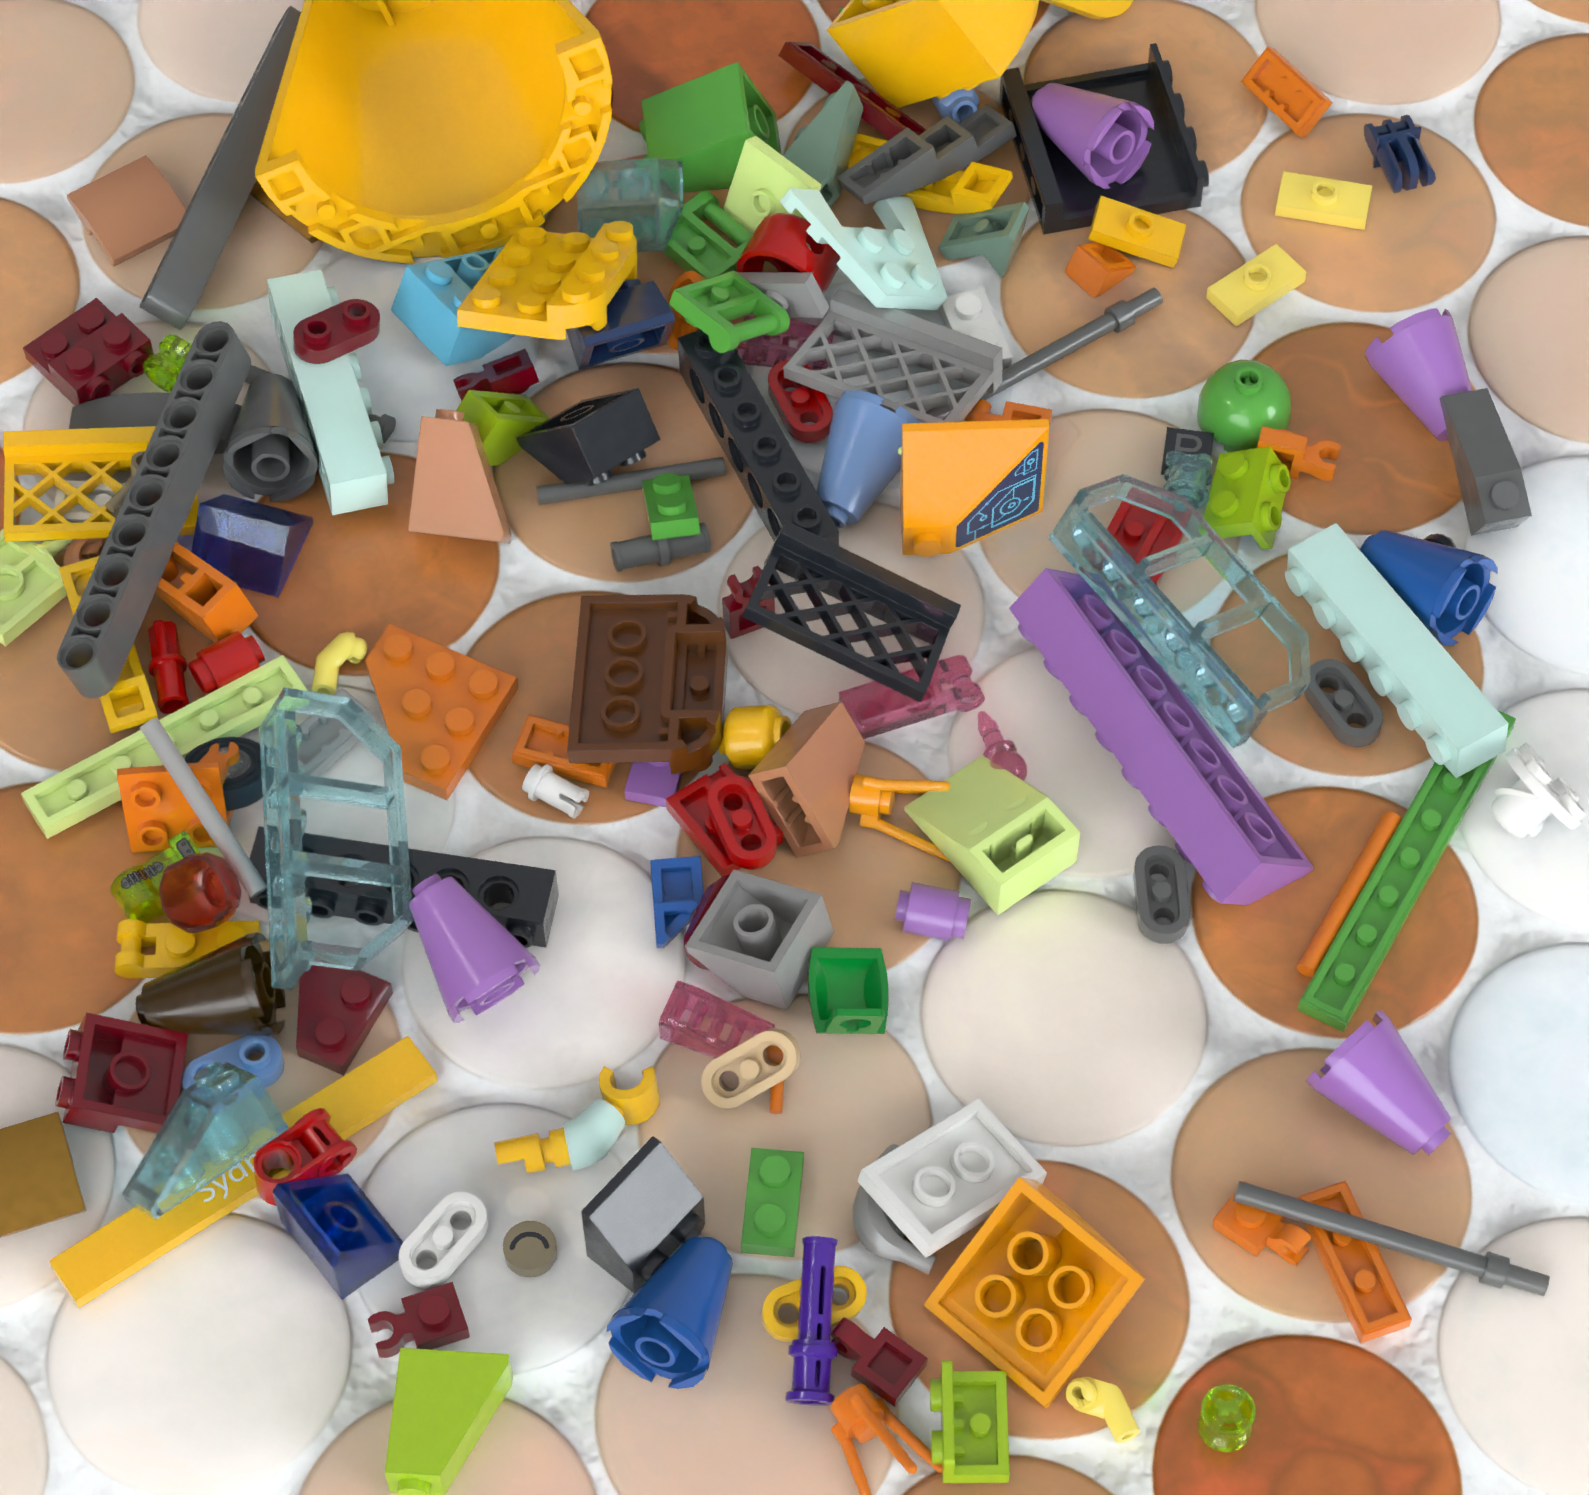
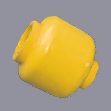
M774 705L732 708L725 719L723 738L719 751L722 755H727L730 764L737 770L754 769L792 726L790 718L787 715L783 716L781 711Z

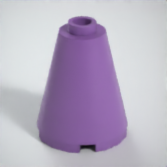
M1058 83L1045 85L1034 94L1031 100V107L1038 127L1091 183L1103 189H1109L1108 184L1115 181L1120 184L1128 181L1138 171L1149 153L1152 143L1147 141L1146 137L1148 127L1154 130V120L1150 111L1136 102Z
M1433 308L1416 313L1391 326L1390 329L1394 336L1383 344L1379 337L1375 338L1365 350V357L1369 365L1438 441H1446L1449 438L1440 398L1446 395L1472 391L1454 320L1449 310L1444 309L1441 316L1439 310Z
M435 874L423 880L412 890L416 897L411 900L409 907L447 1013L454 1023L465 1021L460 1014L461 1011L471 1007L475 1015H478L517 991L525 984L520 975L528 968H530L534 975L539 971L541 965L536 957L453 877L441 879L438 874Z
M1380 1009L1372 1019L1377 1025L1376 1027L1366 1020L1324 1060L1326 1065L1320 1071L1325 1076L1321 1078L1314 1071L1307 1078L1306 1082L1313 1090L1412 1155L1422 1148L1429 1156L1451 1135L1445 1128V1125L1452 1118L1391 1019Z

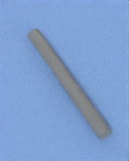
M156 717L140 727V730L250 898L257 896L267 889L268 886L158 718Z

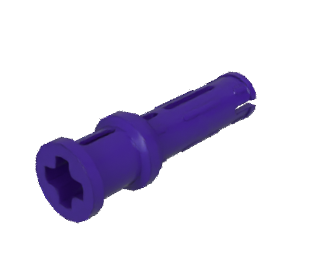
M821 1236L802 1238L803 1259L798 1337L792 1340V1345L789 1346L788 1355L793 1357L792 1388L786 1392L785 1401L789 1403L828 1406L835 1400V1395L830 1393L831 1361L837 1358L838 1349L835 1348V1343L830 1342L835 1252L838 1241L834 1238Z

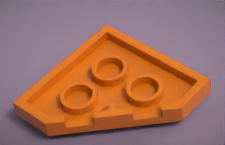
M389 624L365 659L403 780L405 783L448 800L518 689L517 677Z

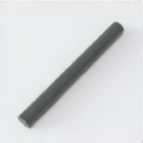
M717 457L614 474L610 479L593 486H587L586 481L537 486L539 505L643 489L642 480H650L664 473H674L679 476L689 475L690 481L725 476L724 458Z

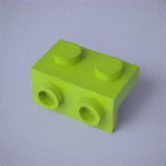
M1270 446L1219 454L1201 525V530L1208 540L1252 535L1262 550L1273 548L1276 532L1281 527V511L1285 494L1290 489L1291 478L1287 466L1281 463Z
M941 1360L940 1378H930V1412H941V1430H931V1463L942 1464V1483H1009L1006 1371H953L952 1360Z

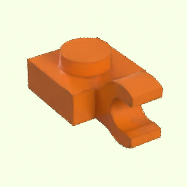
M1262 426L1257 448L1270 446L1281 463L1287 466L1290 478L1298 480L1299 472H1304L1320 480L1328 481L1333 479L1336 465L1324 462L1322 458L1337 461L1341 445L1334 441L1322 440L1312 446H1307L1309 437L1297 435L1285 429H1273Z
M1233 1194L1214 1217L1213 1228L1256 1257L1267 1246L1285 1261L1297 1267L1309 1252V1248L1305 1245L1311 1239V1236L1295 1224L1284 1223L1287 1220L1286 1217L1234 1202Z

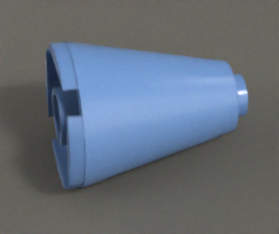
M846 390L835 404L816 491L837 528H844L846 524H857L901 470V455L898 453V449L902 446V424L920 423L917 418L898 405L894 413L881 406L884 400L883 397L860 390Z

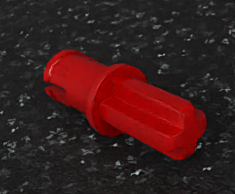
M160 619L154 621L153 626L148 629L152 657L148 664L149 674L155 678L158 708L163 713L172 714L189 705L184 672L188 666L186 659L180 653L176 624L172 621L164 622Z

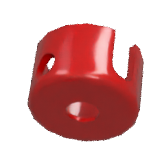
M776 213L765 217L756 227L737 261L736 272H763L765 261L775 266L778 272H812L824 295L839 269L837 263L840 260V256L829 244L817 243L806 232L811 225L807 219L794 214Z

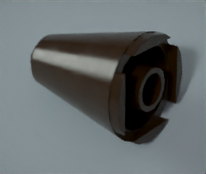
M258 932L247 934L145 983L142 987L141 995L136 997L135 1002L140 1023L187 1034L255 1036L279 1034L284 1028L285 1020L276 1022V1009L286 1007L285 992L281 972L273 950L263 952L259 942L267 940L266 937Z

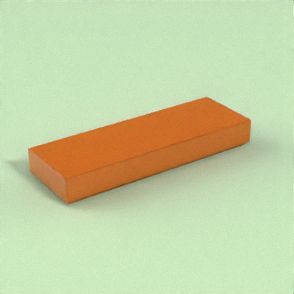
M1346 1180L1297 1197L1307 1202L1363 1218ZM1304 1223L1360 1344L1410 1327L1412 1318L1377 1245Z

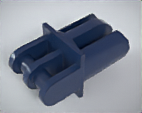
M1410 115L1401 116L1400 121L1392 122L1391 119L1383 120L1382 125L1376 127L1372 123L1364 125V137L1374 158L1373 168H1382L1393 193L1401 192L1402 188L1406 191L1416 189L1418 179L1423 187L1432 185L1436 180L1435 172L1419 141L1421 127H1415Z

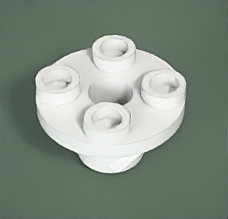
M1525 742L1519 749L1514 747L1505 755L1511 767L1520 777L1509 788L1501 787L1495 790L1494 793L1497 798L1492 802V811L1497 821L1506 831L1519 838H1524L1528 834L1532 838L1536 837L1542 830L1544 820L1552 813L1572 830L1583 822L1582 818L1587 813L1577 802L1579 800L1577 794L1560 777L1552 782L1553 778L1544 768L1545 762L1529 744Z

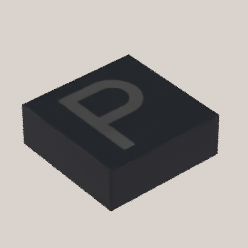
M1167 427L1161 475L1208 481L1214 433Z

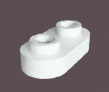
M454 1192L445 1196L405 1239L399 1250V1263L404 1278L410 1284L419 1288L439 1286L451 1276L481 1242L488 1230V1217L485 1205L480 1198L469 1192ZM459 1220L471 1222L470 1226L464 1230L453 1228L454 1223ZM427 1258L437 1261L430 1269H422L418 1266L422 1260Z

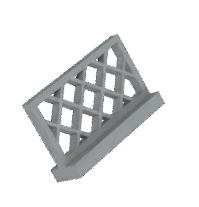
M839 288L830 299L829 314L783 367L784 378L836 398H840L846 390H860L876 394L884 398L881 404L882 407L895 413L899 405L910 412L920 423L962 422L986 391L994 394L1001 385L1002 348L895 308H876L868 298ZM832 333L849 341L829 344L827 338ZM875 349L890 356L869 360L866 351ZM853 353L859 354L861 361L837 366L834 357ZM826 359L829 366L827 369L817 371L803 368L806 363ZM915 364L931 371L910 375L907 366ZM899 368L902 377L878 382L875 372ZM866 374L870 383L851 386L844 383L843 379ZM958 380L971 386L951 390L948 381ZM939 383L943 391L919 397L916 388ZM908 390L911 399L894 402L886 399L883 394ZM949 405L951 410L945 420L928 415L925 412L926 409Z

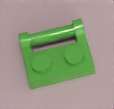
M707 190L694 196L649 229L650 241L686 272L692 270L707 279L731 271L736 272L737 261L752 236L748 229L719 206V200ZM701 220H709L734 241L738 247L736 249Z
M735 271L674 289L669 302V306L684 316L688 324L701 329L709 336L712 348L719 353L734 350L740 342L764 334L769 336L782 334L790 326V318L787 311ZM750 314L756 316V318L734 325L729 322Z

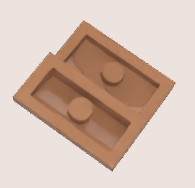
M146 155L67 194L69 203L89 235H94L113 267L173 237L186 212V208L170 184Z

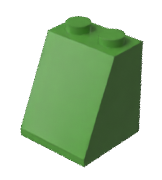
M738 62L641 100L644 120L639 122V127L647 144L648 152L643 157L644 165L652 180L658 179L669 194L730 189L745 140L754 136L760 138L782 155L776 113Z

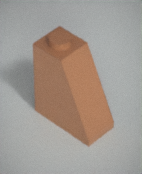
M436 409L435 418L421 416L408 531L510 544L511 531L477 424L464 421V412Z
M842 701L804 711L748 775L776 824L782 830L783 836L796 858L835 849L840 841L850 802L851 786L855 775H857L865 744L863 737Z

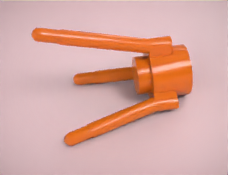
M857 1384L846 1389L831 1404L830 1410L838 1420L831 1428V1431L841 1444L860 1495L872 1494L852 1441L855 1437L860 1443H864L877 1436L909 1474L917 1472L916 1464L885 1427L886 1425L924 1461L931 1465L938 1473H942V1464L931 1463V1449L889 1410L882 1398L875 1399L865 1384Z

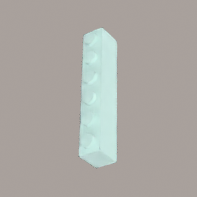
M322 269L267 279L270 314L290 379L295 386L318 454V471L332 515L387 505V485L394 484V472L389 455L381 457L379 449H383L380 425L378 421L370 422L368 415L372 414V404L368 388L366 386L359 388L357 382L361 380V370L357 354L347 353L327 363L312 364L301 360L293 349V331L301 320L339 304L335 287H327Z
M1337 523L1288 548L1285 579L1291 591L1298 597L1302 595L1311 605L1318 623L1324 629L1330 628L1340 640L1341 647L1347 658L1354 663L1358 661L1368 673L1374 690L1380 696L1386 695L1397 708V713L1407 729L1411 731L1416 730L1426 742L1427 750L1437 764H1444L1453 776L1458 778L1505 752L1509 723Z

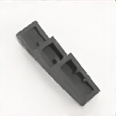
M985 104L959 124L949 116H946L919 136L907 127L839 175L837 181L839 185L863 204L896 197L940 181L969 166L971 162L981 160L1017 135L1011 121L988 104Z

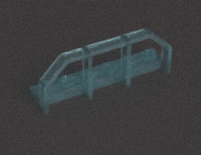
M1125 474L1079 490L1048 539L1232 748L1246 743L1269 711L1300 698L1311 683L1309 634L1185 497ZM1117 498L1170 518L1190 541L1142 558L1139 564H1137L1088 508ZM1204 556L1246 603L1200 621L1194 628L1149 577ZM1260 618L1288 649L1289 682L1263 693L1257 699L1206 640Z
M284 687L259 727L272 988L292 990L304 971L308 972L312 965L359 971L407 930L413 921V915L409 907L412 893L401 747L351 698ZM295 712L339 719L383 763L385 786L305 775L303 767L298 766L297 753L302 741V728L296 724ZM300 797L386 809L390 864L303 852L302 837L306 829L307 814L304 809H300ZM307 876L392 887L394 922L363 948L309 941L307 925L311 916L312 902L309 896H305L304 881Z

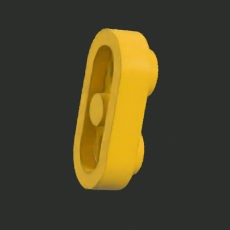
M835 1266L833 1288L843 1289L848 1299L843 1305L832 1303L831 1327L837 1326L843 1317L849 1320L855 1318L863 1308L867 1297V1289L862 1277L855 1270L846 1266ZM801 1278L776 1287L768 1294L761 1309L763 1326L777 1340L792 1342V1340L798 1337ZM784 1306L794 1308L798 1315L797 1321L791 1324L782 1322L778 1316V1310Z

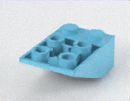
M504 246L406 266L391 311L445 366L480 359L516 336V334L458 327L457 324L458 307Z

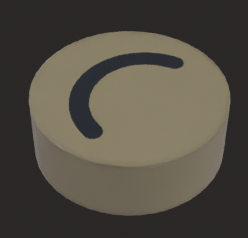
M524 1221L514 1225L507 1232L503 1241L505 1262L509 1269L519 1276L537 1277L546 1273L554 1265L557 1258L556 1239L551 1229L537 1221Z

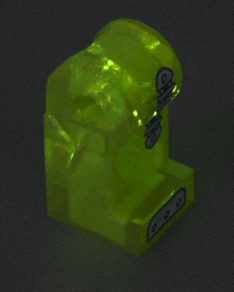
M186 830L168 840L170 848L142 865L132 866L124 870L112 882L110 893L128 919H137L147 924L215 888L208 863Z

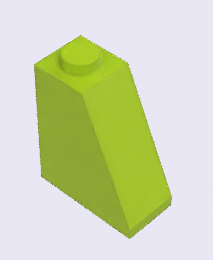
M400 1348L385 1464V1476L391 1493H397V1495H445L512 1386L513 1372L509 1354Z

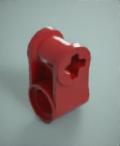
M324 1108L314 1109L305 1114L292 1127L257 1150L253 1159L256 1187L260 1197L268 1204L285 1206L294 1202L323 1180L342 1171L357 1153L356 1146L352 1141H344L329 1123L331 1116ZM276 1168H285L291 1171L286 1177L279 1179L267 1176L271 1170Z

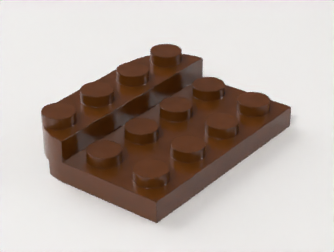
M692 595L581 596L567 746L569 763L669 762L671 774L687 771L699 772L709 768L713 762V755L721 745L724 727L728 648L722 617L718 618L709 609L698 605L697 597Z

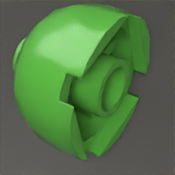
M1237 360L1226 363L1208 377L1199 395L1197 423L1202 432L1214 433V439L1225 445L1224 451L1233 452L1257 448L1262 426L1273 429H1289L1291 393L1281 375L1269 365L1256 360Z

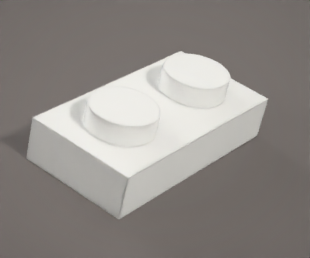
M981 287L948 295L946 301L939 307L946 327L1001 347L1002 370L1012 365V354L984 288Z

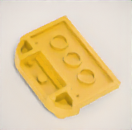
M626 221L604 223L594 238L582 232L560 234L546 232L545 229L536 226L518 228L458 307V327L556 340H565L566 329L588 325L592 326L596 331L601 330L607 324V306L625 280L637 279L638 276L637 240L633 234V225Z

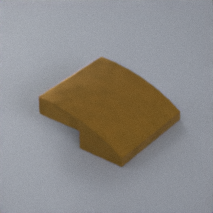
M59 1112L0 1129V1238L87 1211Z

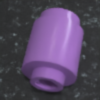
M912 882L910 892L900 890L894 920L904 922L902 932L945 941H950L951 937L963 939L971 899L959 897L960 891Z

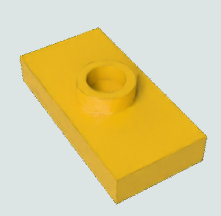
M1101 196L1096 205L1088 240L1174 269L1179 259L1186 224Z

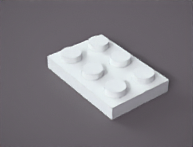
M978 1098L861 1169L857 1182L926 1258L987 1220L1019 1177L1037 1180L1043 1184L1047 1172Z

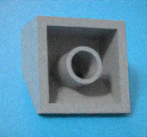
M733 869L685 947L690 955L743 997L787 1010L808 976L811 948L826 947L834 931L821 894Z

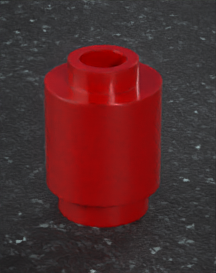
M236 631L197 652V658L188 662V667L203 695L206 696L259 668V664L264 662L265 658L260 646L252 635L244 638L239 631Z

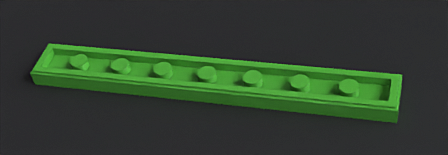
M1498 710L1509 723L1508 738L1514 728L1516 718ZM1497 756L1458 778H1455L1444 764L1439 765L1434 762L1301 997L1298 1011L1342 1032L1346 1030Z

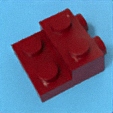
M95 298L23 347L26 359L74 406L110 396L113 391L132 378L142 375L156 362L151 340L123 313L116 316L98 298Z
M86 1012L78 1030H69L64 1046L63 1060L72 1061L70 1077H61L55 1101L56 1107L65 1108L63 1123L109 1133H115L120 1125L170 1136L176 1123L188 1034Z

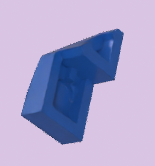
M701 856L650 860L657 948H665L692 921L704 895Z

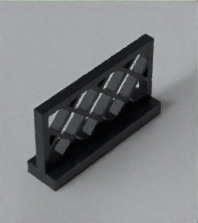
M785 520L767 555L764 567L742 617L921 702L926 694L946 638L957 618L961 605ZM776 570L798 581L783 583ZM806 592L814 608L799 610L791 595ZM821 592L842 602L828 605ZM777 598L785 613L776 614L759 606L761 600ZM865 613L887 624L872 626ZM850 614L859 629L844 632L835 616ZM821 619L830 634L821 636L811 631L806 622ZM894 635L902 651L888 653L880 637ZM910 635L931 645L917 648ZM866 640L874 656L865 657L855 652L851 643ZM910 662L919 677L918 682L900 674L895 664Z

